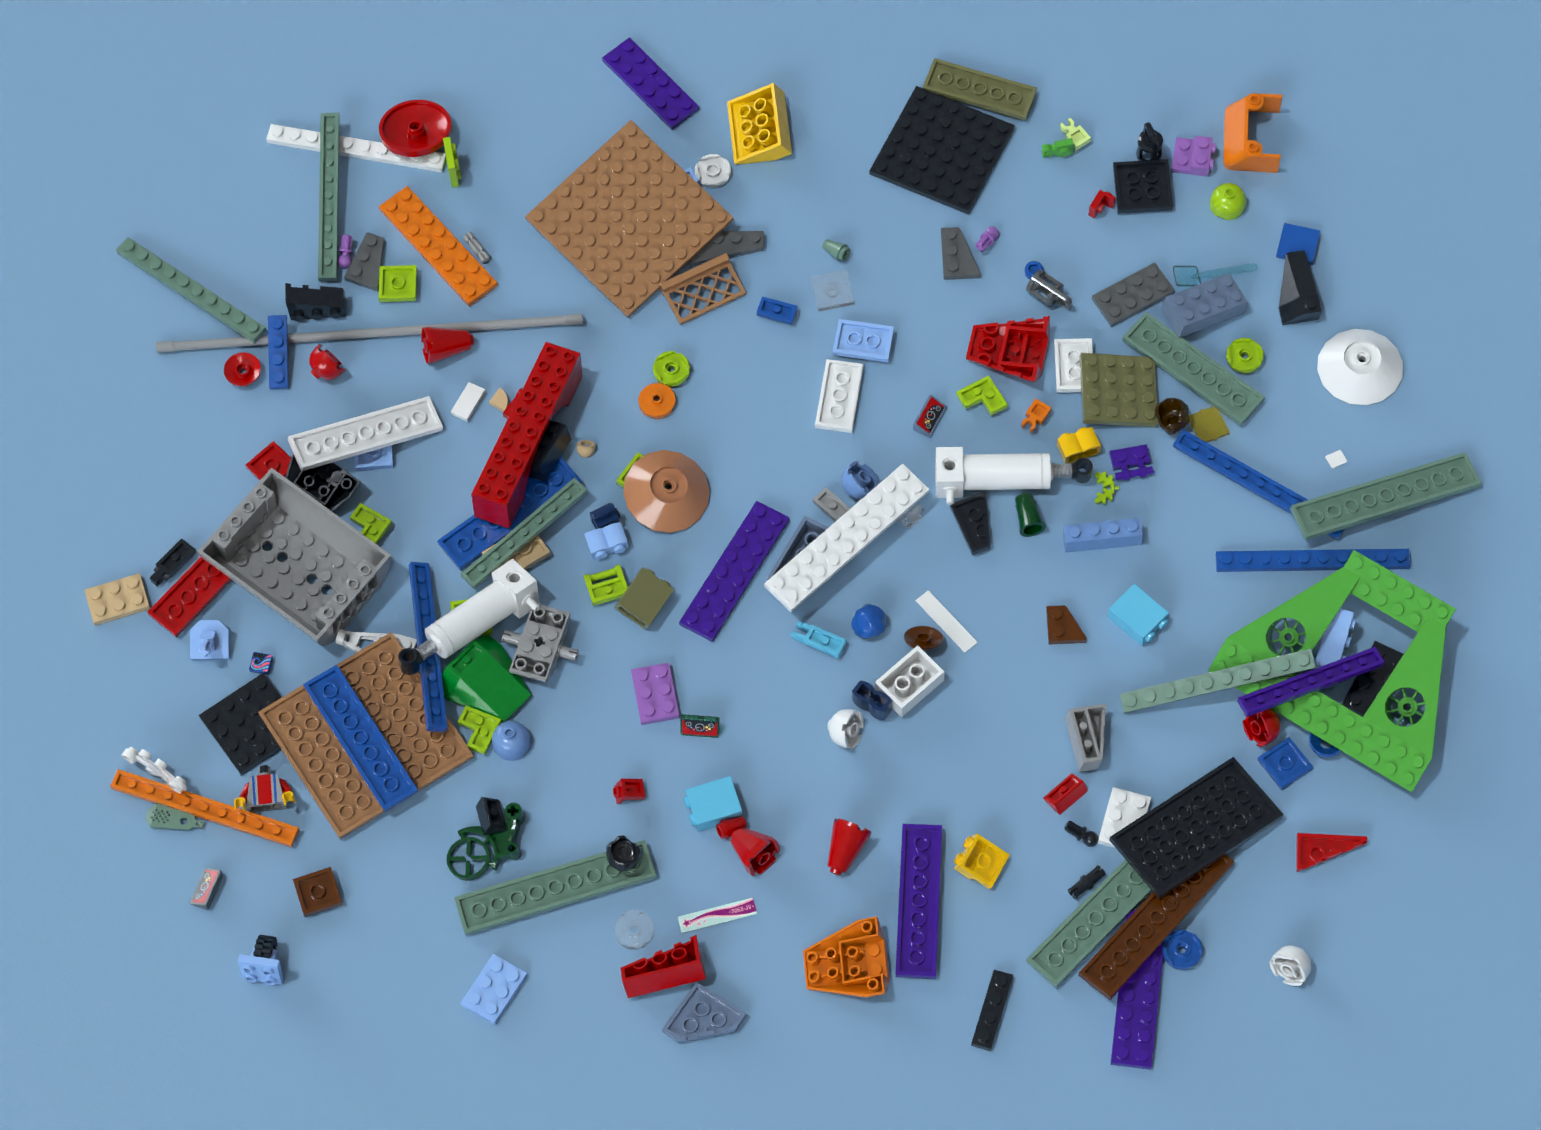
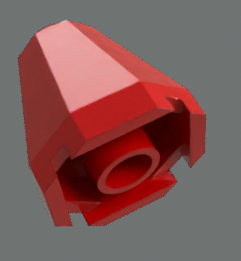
M747 828L736 829L731 835L730 842L744 868L751 876H755V873L763 874L774 864L776 860L774 854L775 852L779 854L780 847L773 837Z

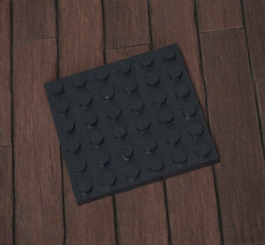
M916 86L869 170V174L969 215L1014 132L1015 125Z

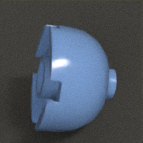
M854 461L843 472L841 482L848 496L861 500L877 486L879 479L868 465L864 464L862 466L858 464L859 461Z
M517 721L502 722L493 731V750L504 760L514 761L521 759L529 751L531 745L528 730Z

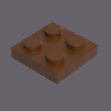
M331 867L293 879L304 917L343 905Z

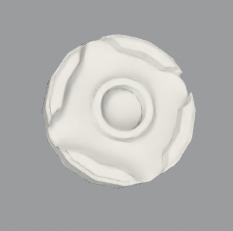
M709 154L703 156L696 164L695 175L702 186L719 188L729 181L731 166L726 158L724 159L718 154Z

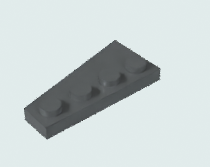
M721 231L690 260V267L696 266L698 263L710 261L725 253L731 258V256L738 254L742 256L764 251V231Z

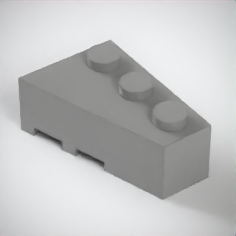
M1107 704L1073 708L1067 712L1065 723L1079 772L1096 770L1102 762Z

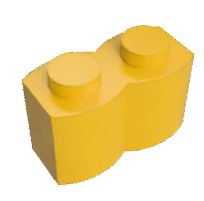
M1082 427L1076 433H1064L1057 439V447L1065 464L1076 462L1079 458L1094 456L1101 451V445L1093 427Z

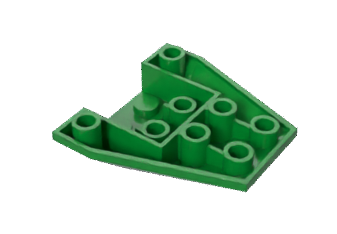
M489 634L474 639L446 666L442 674L443 691L446 699L463 707L469 706L500 718L502 722H506L531 697V694L520 675L509 673L512 661L503 646Z

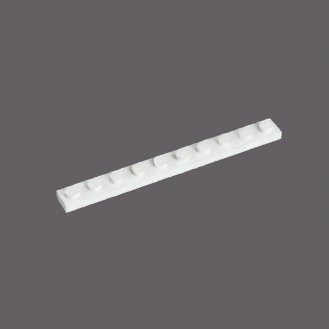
M271 124L266 139L267 143L320 152V132ZM339 136V155L441 173L444 169L445 153L433 152L424 156L406 157L389 151L381 142Z

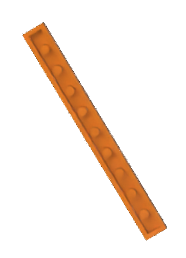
M119 769L110 785L112 790L156 804L159 803L291 848L299 833L298 827L246 810L244 811L240 808L235 810L234 806L187 791H182L180 794L169 785Z

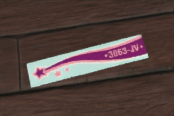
M753 898L678 916L681 932L685 933L755 915L757 912Z

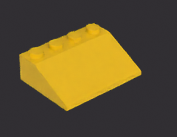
M769 84L727 101L735 165L778 160L792 154L785 93L776 84Z

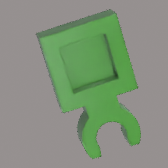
M1073 139L1054 141L1052 145H1042L1041 152L1043 158L1054 154L1055 157H1066L1073 154Z

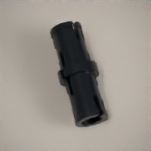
M1099 865L1086 876L1082 875L1080 880L1068 889L1070 896L1074 895L1073 899L1076 900L1087 889L1091 890L1093 885L1106 875L1103 869L1100 870L1101 867Z

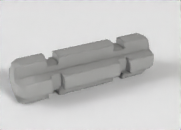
M471 232L465 234L464 241L475 255L479 257V260L482 263L489 261L490 255L487 251H484L485 249L475 239V236Z

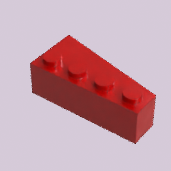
M697 935L690 937L691 941L684 944L681 942L674 944V948L663 952L660 950L655 952V955L649 959L644 957L621 967L622 983L627 997L632 998L706 979L702 951Z

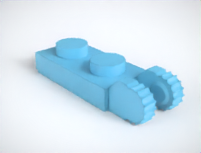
M801 621L797 622L796 627L806 632L807 635L805 636L796 631H792L790 635L793 639L839 659L847 644L846 639Z

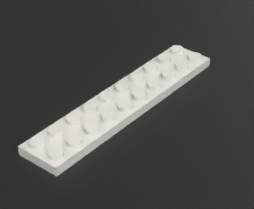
M904 464L900 465L766 581L764 587L792 612L928 494L929 488Z

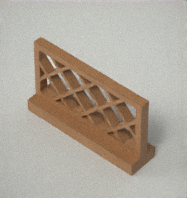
M727 253L660 283V291L666 298L679 325L746 295L745 289L729 262ZM728 268L731 274L730 278L719 277L720 271ZM707 277L715 279L713 287L702 284L703 280ZM717 280L727 283L725 291L715 288ZM730 284L738 286L740 290L736 294L727 291ZM690 285L698 286L696 295L686 292L687 287ZM701 288L711 291L708 299L698 296ZM675 292L682 294L680 302L672 301L669 295ZM713 292L723 294L722 300L719 302L711 300ZM684 295L695 298L692 307L682 304ZM697 299L707 302L704 309L694 308ZM680 307L690 310L689 316L681 318L678 313Z

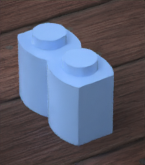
M621 522L585 533L592 559L601 560L610 553L620 554L629 548Z

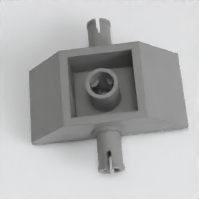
M540 605L538 611H534L531 608L523 633L518 634L504 630L502 642L518 645L509 673L547 682L553 675L560 657L576 662L579 649L563 646L566 640L570 612Z

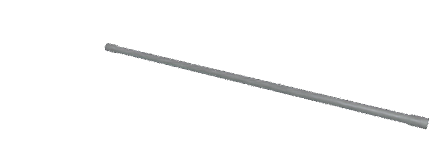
M583 314L288 334V343L420 335L424 327L480 331L555 325H583ZM268 335L262 336L255 344L245 337L156 342L157 353L180 350L268 345Z

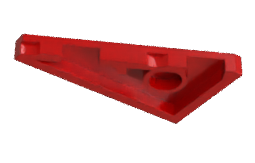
M1297 833L1296 872L1303 871L1367 844V836Z

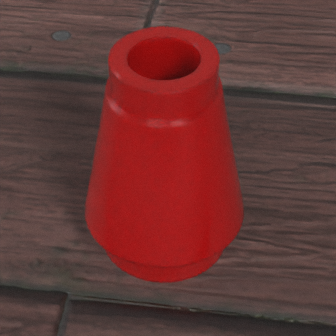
M743 816L721 820L716 824V830L721 839H728L736 829L747 827Z

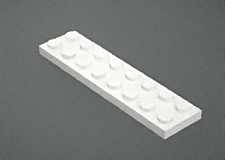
M427 396L288 436V442L301 471H305L442 431L443 426L430 397Z

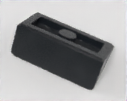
M481 797L476 805V810L483 835L506 831L507 827L500 801L498 799Z

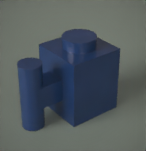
M608 503L590 512V519L595 529L618 523L619 518H621L619 511L614 507L613 503Z

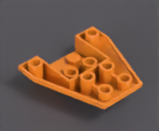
M877 916L857 920L803 950L807 990L865 998L886 994L890 982L887 945Z

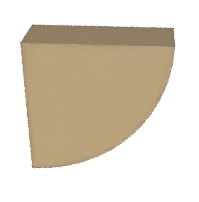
M499 388L489 401V404L504 412L508 407L506 393Z

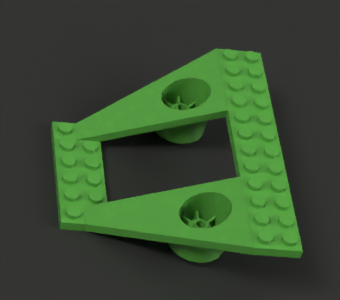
M1353 550L1344 567L1228 636L1209 667L1208 672L1281 656L1285 647H1290L1292 653H1294L1293 646L1297 643L1303 646L1299 651L1312 649L1313 652L1350 594L1418 632L1363 717L1320 691H1315L1271 709L1403 788L1413 792L1433 758L1446 628L1456 608ZM1292 618L1297 620L1293 628H1289L1286 619ZM1283 620L1285 629L1280 631L1275 626ZM1299 623L1303 625L1305 632L1298 633L1296 631ZM1273 630L1280 633L1279 639L1272 640ZM1287 634L1292 635V639L1290 641H1288ZM1306 634L1305 643L1302 644L1299 642L1300 636ZM1280 641L1283 644L1279 652L1275 649L1274 642ZM1298 673L1235 688L1245 694H1249L1295 677ZM1405 688L1416 690L1412 698L1407 697ZM1402 689L1404 698L1399 701L1393 696ZM1418 692L1423 696L1425 702L1417 703L1414 700ZM1391 699L1398 702V709L1390 710ZM1405 704L1411 705L1409 711H1406ZM1425 704L1424 714L1417 711L1419 705ZM1399 711L1401 717L1398 722L1394 720L1391 712ZM1415 713L1422 716L1416 724H1414L1412 718ZM1404 716L1410 718L1411 726L1400 724Z

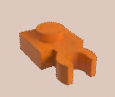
M1035 399L1026 411L1025 416L1028 418L1022 421L1021 428L1030 424V433H1033L1036 429V423L1042 425L1050 414L1052 407Z

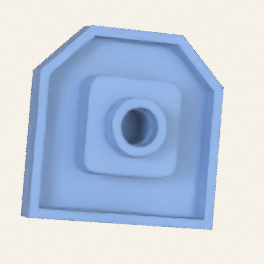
M199 620L190 629V659L230 658L229 629L220 620Z

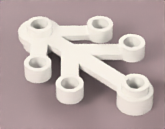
M129 747V749L126 748L121 754L131 764L138 761L145 765V770L150 775L162 777L161 781L169 785L177 793L181 794L182 791H186V781L179 776L175 778L165 769L167 764L162 760L157 759L153 763L150 760L151 754L146 750L142 749L138 752L133 747Z

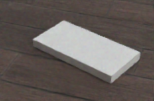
M826 359L815 428L852 433L864 364Z

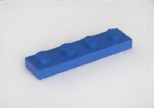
M287 315L268 316L270 389L289 388Z

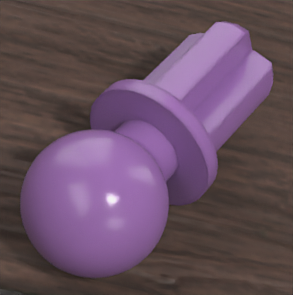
M988 227L985 230V233L980 236V240L976 243L978 251L986 250L988 246H991L998 239V229L996 227Z
M342 235L341 248L338 250V252L342 253L338 258V265L343 269L349 268L352 262L349 254H353L351 250L353 237L350 235Z

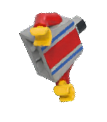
M262 765L259 766V775L251 776L239 797L234 799V809L237 810L238 807H243L245 811L247 804L249 812L252 813L287 809V802L293 801V803H296L292 788L284 779L279 778L278 774H271L270 766Z

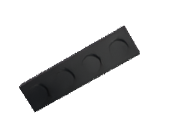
M993 970L971 1046L991 1051L1013 979L1012 974Z

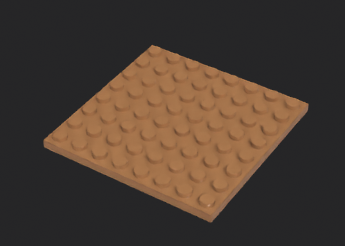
M632 120L625 124L525 216V219L627 318L660 289V283L671 279L733 221V217Z
M392 632L340 662L337 666L419 792L473 759L474 756L447 715L448 729L446 732L426 730L421 676L418 672L413 675L402 673L398 654L403 649ZM303 685L258 712L339 839H342L384 813Z

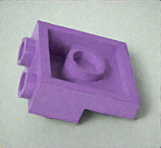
M1195 136L1194 139L1176 137L1171 172L1208 177V172L1213 170L1214 159H1210L1211 154H1215L1216 143H1212L1213 138Z

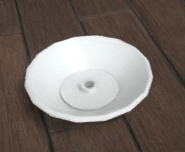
M1351 329L1336 334L1325 343L1318 355L1317 371L1323 386L1334 397L1349 404L1370 405L1385 400L1396 391L1403 378V361L1398 349L1385 336L1371 330Z

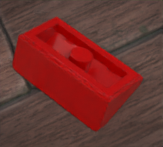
M1071 773L1043 799L1056 813L1061 815L1081 798L1088 789L1083 780Z

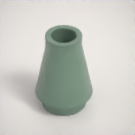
M826 239L822 245V248L838 261H846L851 252L847 244Z

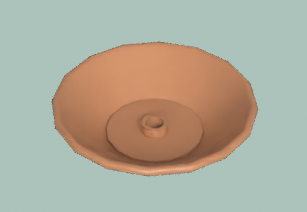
M668 450L647 453L634 462L625 476L623 490L627 508L635 519L653 531L666 533L685 530L700 520L708 506L710 492L706 475L698 464L680 452ZM665 485H670L671 489H666Z

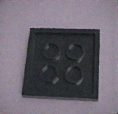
M1168 159L1113 162L1118 214L1173 210Z

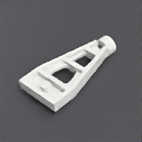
M340 629L336 637V644L343 645L357 653L362 650L358 647L360 640L366 639L375 642L387 634L350 632ZM393 634L402 649H416L417 639Z

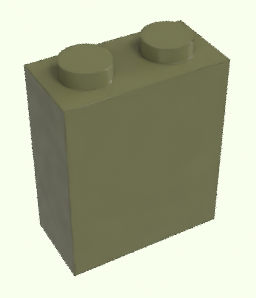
M642 567L614 608L646 630L674 589L669 582L656 577L652 570Z

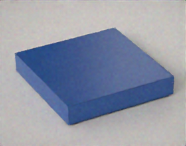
M1284 223L1276 257L1285 259L1286 253L1304 250L1308 264L1313 265L1320 230Z
M1290 737L1257 759L1280 790L1313 769L1311 763Z

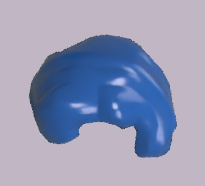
M865 604L862 608L856 610L852 619L851 627L854 630V634L862 638L880 635L885 631L887 624L886 614L876 605Z

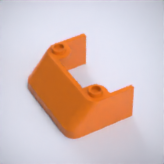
M1252 93L1226 107L1223 165L1226 169L1278 173L1281 155L1262 154V145L1257 141L1248 140L1249 112L1280 113L1282 95Z

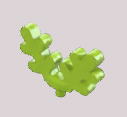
M1105 471L1102 474L1099 472L1095 473L1097 483H1103L1104 493H1097L1095 504L1102 502L1105 505L1106 499H1109L1110 502L1113 501L1112 495L1115 494V490H1119V486H1115L1113 475H1109L1107 478Z

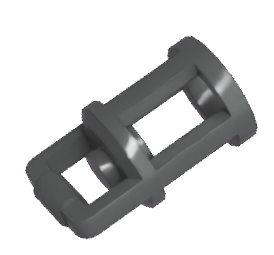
M1041 269L1032 276L1026 287L1027 292L1048 306H1052L1057 302L1068 310L1072 307L1071 298L1063 293L1064 285ZM1044 278L1047 279L1048 281H1050L1051 283H1053V284L1056 285V286L1053 287L1052 285H1050L1049 283H1047V282L1044 281L1043 279H1044ZM1036 290H1039L1040 292L1045 294L1047 298L1036 292Z

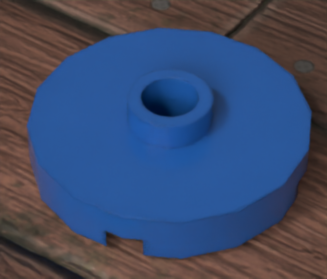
M1182 929L1173 931L1166 938L1162 947L1163 957L1168 965L1180 970L1190 969L1197 965L1201 959L1203 949L1197 935ZM1183 948L1186 952L1180 953L1178 950Z

